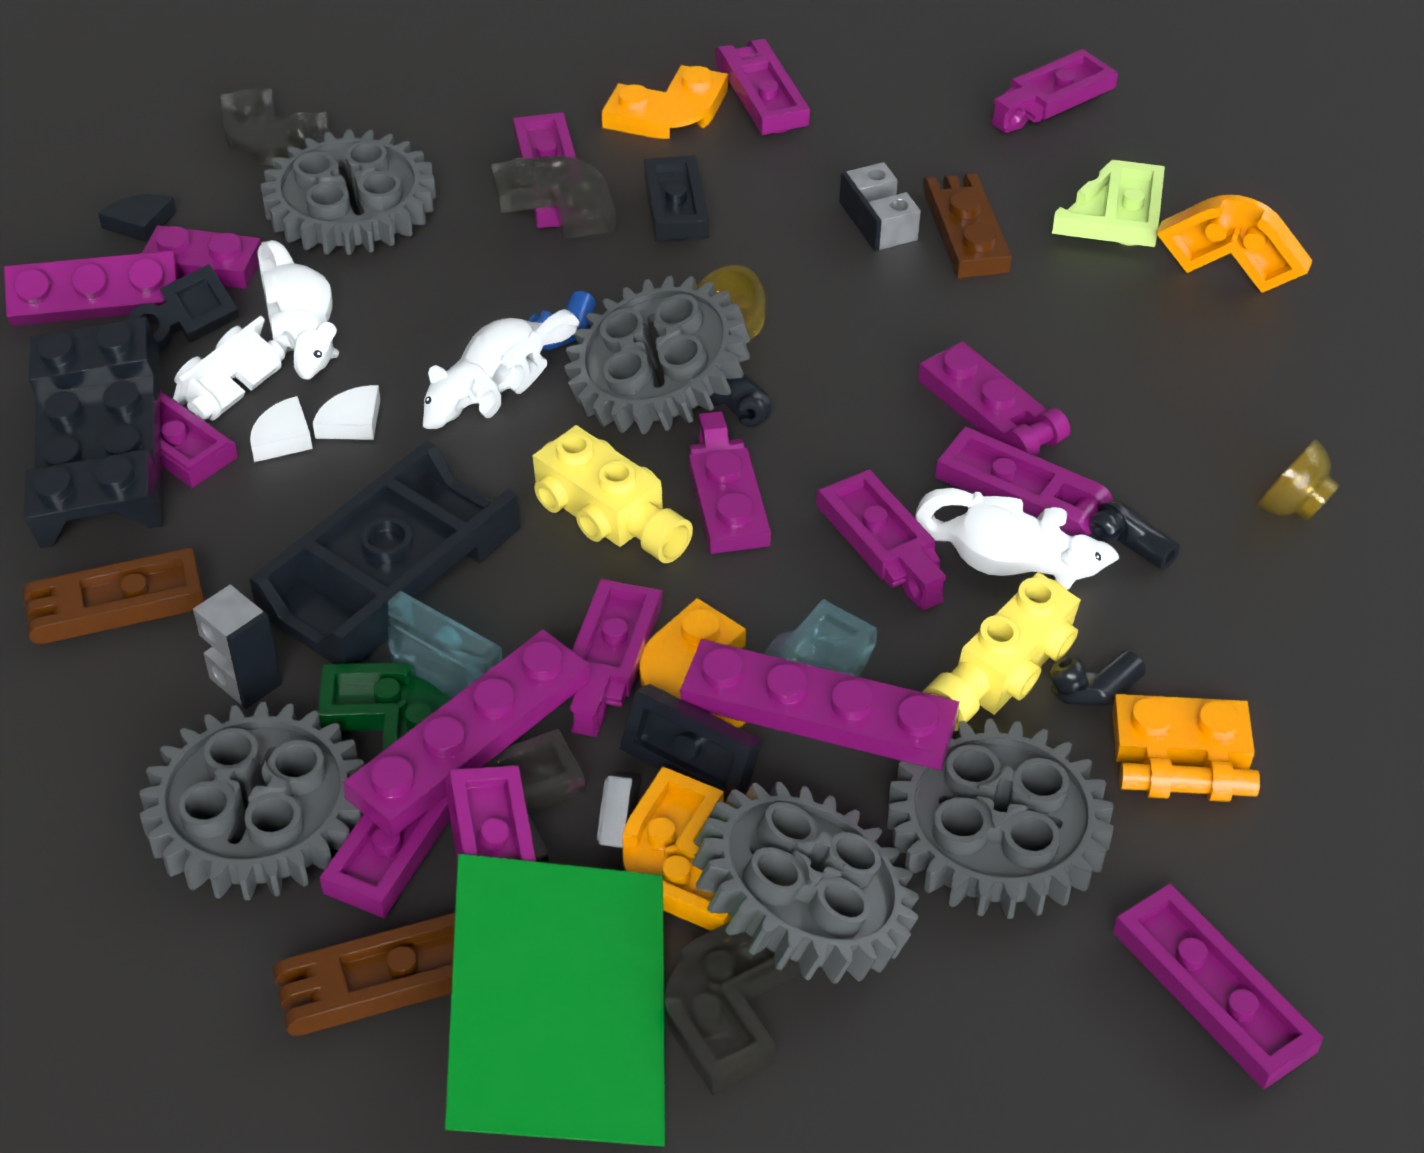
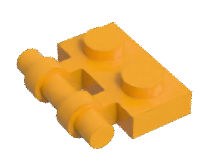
M1115 694L1112 708L1116 762H1126L1120 764V789L1145 791L1147 798L1168 799L1171 792L1206 794L1208 801L1230 802L1232 795L1258 796L1260 788L1259 771L1250 769L1255 751L1248 701Z

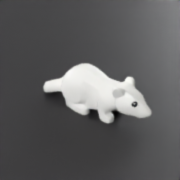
M274 240L261 243L257 253L273 341L282 347L285 355L288 351H294V368L302 379L309 380L326 367L330 358H337L339 355V351L333 347V337L336 335L337 329L334 324L328 322L333 304L331 287L326 278L319 272L308 266L294 264L284 245Z
M564 309L551 315L543 323L517 318H505L493 321L482 327L470 340L461 359L449 370L445 371L437 365L429 368L430 386L424 398L423 427L426 429L441 428L447 422L459 417L463 408L471 404H480V414L485 418H491L501 406L500 393L511 389L515 393L521 394L538 378L547 366V360L540 355L543 346L562 342L570 338L576 332L577 326H579L580 322L577 317Z
M944 488L927 493L921 499L916 509L915 519L935 541H951L960 557L967 564L988 575L1008 576L1032 571L1054 575L1055 581L1062 584L1066 590H1069L1075 580L1093 576L1119 559L1116 550L1105 542L1097 541L1083 534L1070 536L1061 531L1059 527L1066 524L1067 512L1062 508H1046L1035 518L1023 512V502L1021 499L983 496L980 492L971 494L960 489ZM963 505L968 507V511L965 514L950 521L942 522L934 516L935 511L942 506Z

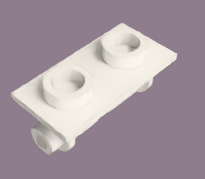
M259 316L244 329L240 326L233 327L220 339L212 353L204 359L196 356L184 364L174 379L177 385L173 399L182 406L188 402L187 408L189 411L204 421L206 419L213 421L244 397L245 391L232 380L233 378H238L252 391L280 370L281 361L285 358L284 350L277 342L273 340L266 342L260 337L265 319Z

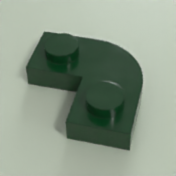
M403 663L322 664L318 705L321 728L337 723L340 725L341 731L384 730L382 752L451 700L448 692L442 693L428 681L415 677L413 665Z

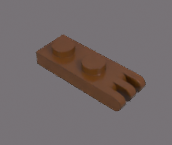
M966 173L964 175V187H961L957 175H946L943 181L944 189L940 188L936 177L924 178V195L957 279L1010 273L1012 255L977 173Z
M192 547L27 583L22 589L23 600L26 604V620L29 623V639L35 644H47L192 612L193 608L204 602Z
M455 913L278 961L272 970L276 985L282 987L278 992L281 1007L283 1010L288 1011L284 1016L287 1032L293 1036H302L451 994Z

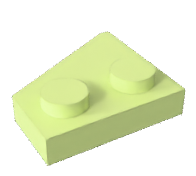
M1111 160L1099 171L1097 179L1088 181L1078 190L1076 202L1068 210L1060 207L1055 211L1052 234L1112 241L1127 246L1142 245L1155 247L1156 232L1159 227L1165 166Z

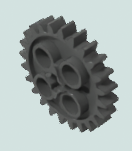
M349 129L346 130L343 138L336 139L333 134L326 132L324 135L325 142L317 143L311 138H306V148L303 150L289 146L287 148L288 158L275 157L273 159L274 169L264 171L266 182L261 183V191L266 220L272 221L274 232L284 231L285 239L288 243L302 238L304 250H309L317 243L323 244L324 254H329L336 246H343L345 253L351 255L355 245L362 244L366 250L373 252L375 241L382 240L384 243L392 246L395 245V233L409 237L413 235L412 224L424 225L426 223L425 213L433 212L434 210L433 199L436 198V189L431 162H424L422 150L411 152L409 141H404L394 146L392 134H388L380 140H375L373 130H368L362 138H355L354 133ZM339 167L345 169V172L349 180V188L352 195V200L354 204L359 208V215L354 214L349 201L348 189L346 187V182L344 177L339 173Z
M667 276L661 288H654L650 279L644 281L643 289L640 293L635 294L630 288H623L624 300L619 303L607 298L604 299L603 304L606 312L603 315L588 313L586 318L591 328L577 329L574 336L578 345H573L566 349L571 361L564 366L570 379L568 384L577 402L581 403L585 414L588 417L596 415L600 425L603 427L615 421L621 433L629 429L633 422H637L641 433L647 434L653 421L660 420L665 431L671 429L673 417L681 415L688 423L693 422L694 415L692 409L698 405L706 410H713L714 406L710 396L713 393L729 395L731 390L726 379L743 377L744 374L739 362L750 358L746 343L750 342L751 339L738 303H732L730 295L726 290L717 294L715 286L711 281L698 288L693 276H689L680 287H677L673 276ZM653 321L659 336L656 339V347L651 338L650 324ZM658 358L664 370L665 383L662 387L655 370L659 366Z
M260 702L254 716L244 717L241 709L234 705L231 706L230 721L221 724L212 715H205L206 731L201 734L187 728H182L180 730L184 745L182 749L173 746L161 747L160 752L164 766H150L146 770L150 787L141 789L139 793L144 809L140 813V818L154 858H163L167 874L170 877L184 872L188 888L193 891L210 879L215 898L221 899L232 884H240L244 900H251L257 884L267 883L271 893L274 896H279L282 890V879L291 876L304 887L309 884L306 868L314 864L325 870L332 860L330 848L339 850L349 836V831L354 829L363 816L361 811L345 799L343 781L362 768L364 762L358 759L353 739L342 741L340 725L333 723L321 728L319 712L312 711L303 719L297 721L293 704L288 703L278 716H269L266 702Z
M993 719L986 720L984 732L975 734L965 721L959 722L957 739L953 740L951 738L941 771L900 761L897 781H891L888 801L887 829L894 831L892 848H898L900 853H907L905 869L910 870L912 874L926 870L924 890L927 893L935 891L943 885L951 888L949 896V906L951 907L957 906L966 896L975 898L977 915L983 916L991 902H999L1007 919H1013L1017 902L1025 901L1036 916L1042 915L1046 895L1058 904L1065 906L1069 901L1071 887L1086 891L1089 888L1092 871H1102L1114 826L1110 824L1114 808L1113 802L1103 800L1106 782L1102 779H1089L1092 761L1084 759L1071 763L1069 759L1073 744L1070 742L1060 744L1054 749L1046 746L1048 739V730L1046 729L1037 732L1032 739L1023 737V728L1020 721L1013 723L1008 734L999 733Z
M776 782L770 794L758 783H752L746 795L734 789L729 794L725 803L718 801L715 804L694 842L699 849L692 859V865L703 870L696 882V887L706 892L715 893L707 907L710 913H728L732 917L725 932L728 935H736L742 932L750 935L752 940L749 944L748 952L752 955L761 952L765 948L773 951L775 968L780 971L790 959L798 962L800 971L806 980L812 978L818 967L823 968L827 977L834 984H838L846 970L857 981H862L871 968L879 973L882 972L890 959L897 957L911 936L909 931L918 920V915L911 909L919 896L918 893L906 888L907 883L913 876L912 872L893 866V863L900 854L898 848L880 847L876 843L882 833L879 827L863 830L857 825L860 818L859 811L855 809L843 816L836 812L835 797L829 795L821 805L814 802L812 794L806 786H802L796 797H791L782 782Z

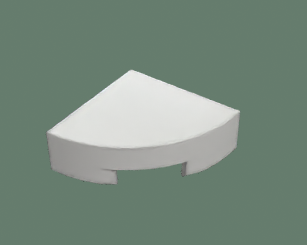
M379 385L356 387L328 400L319 409L314 418L313 429L315 439L374 440L380 406Z
M298 396L273 405L257 419L250 436L254 462L313 449L310 432Z

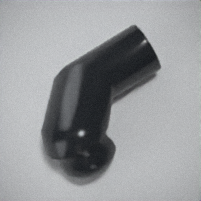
M746 374L742 378L726 379L731 390L729 395L713 393L710 396L713 406L727 405L739 417L738 421L747 427L760 425L769 418L771 413V401L767 392Z
M1108 501L1099 505L1098 512L1090 518V530L1096 539L1105 543H1112L1118 540L1162 570L1167 569L1179 554L1180 544L1150 525L1122 502Z
M1127 650L1122 651L1099 672H1085V666L1080 659L1076 658L1072 661L1071 658L1067 657L1055 662L1050 669L1049 675L1054 683L1051 690L1065 704L1107 706L1114 702L1115 694L1126 692L1145 675L1146 670L1139 656Z

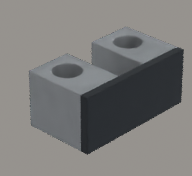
M884 162L841 172L839 203L874 251L917 241L921 210L907 192L896 195L898 180Z
M231 584L193 608L199 636L212 646L204 652L209 678L234 700L247 709L282 684L269 618L264 611Z

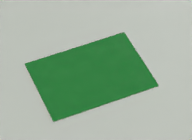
M458 854L445 1130L665 1147L663 875Z

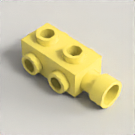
M575 425L532 455L536 481L534 490L540 503L552 513L565 509L574 515L581 531L590 540L599 542L606 537L621 547L633 537L641 540L642 549L662 563L673 562L682 555L689 545L693 534V526L690 521L672 509H663L661 480L648 468L636 465L615 451L607 441L597 439Z
M1037 572L1032 578H1028L1020 584L1018 592L996 615L990 616L982 622L980 631L962 648L958 666L951 673L939 674L922 692L960 701L958 719L954 731H958L959 722L965 721L967 723L978 712L980 706L995 715L1012 696L1017 700L1023 699L1038 680L1041 673L1040 667L1049 658L1056 662L1060 660L1075 641L1078 629L1072 625L1081 599L1067 591L1059 582Z

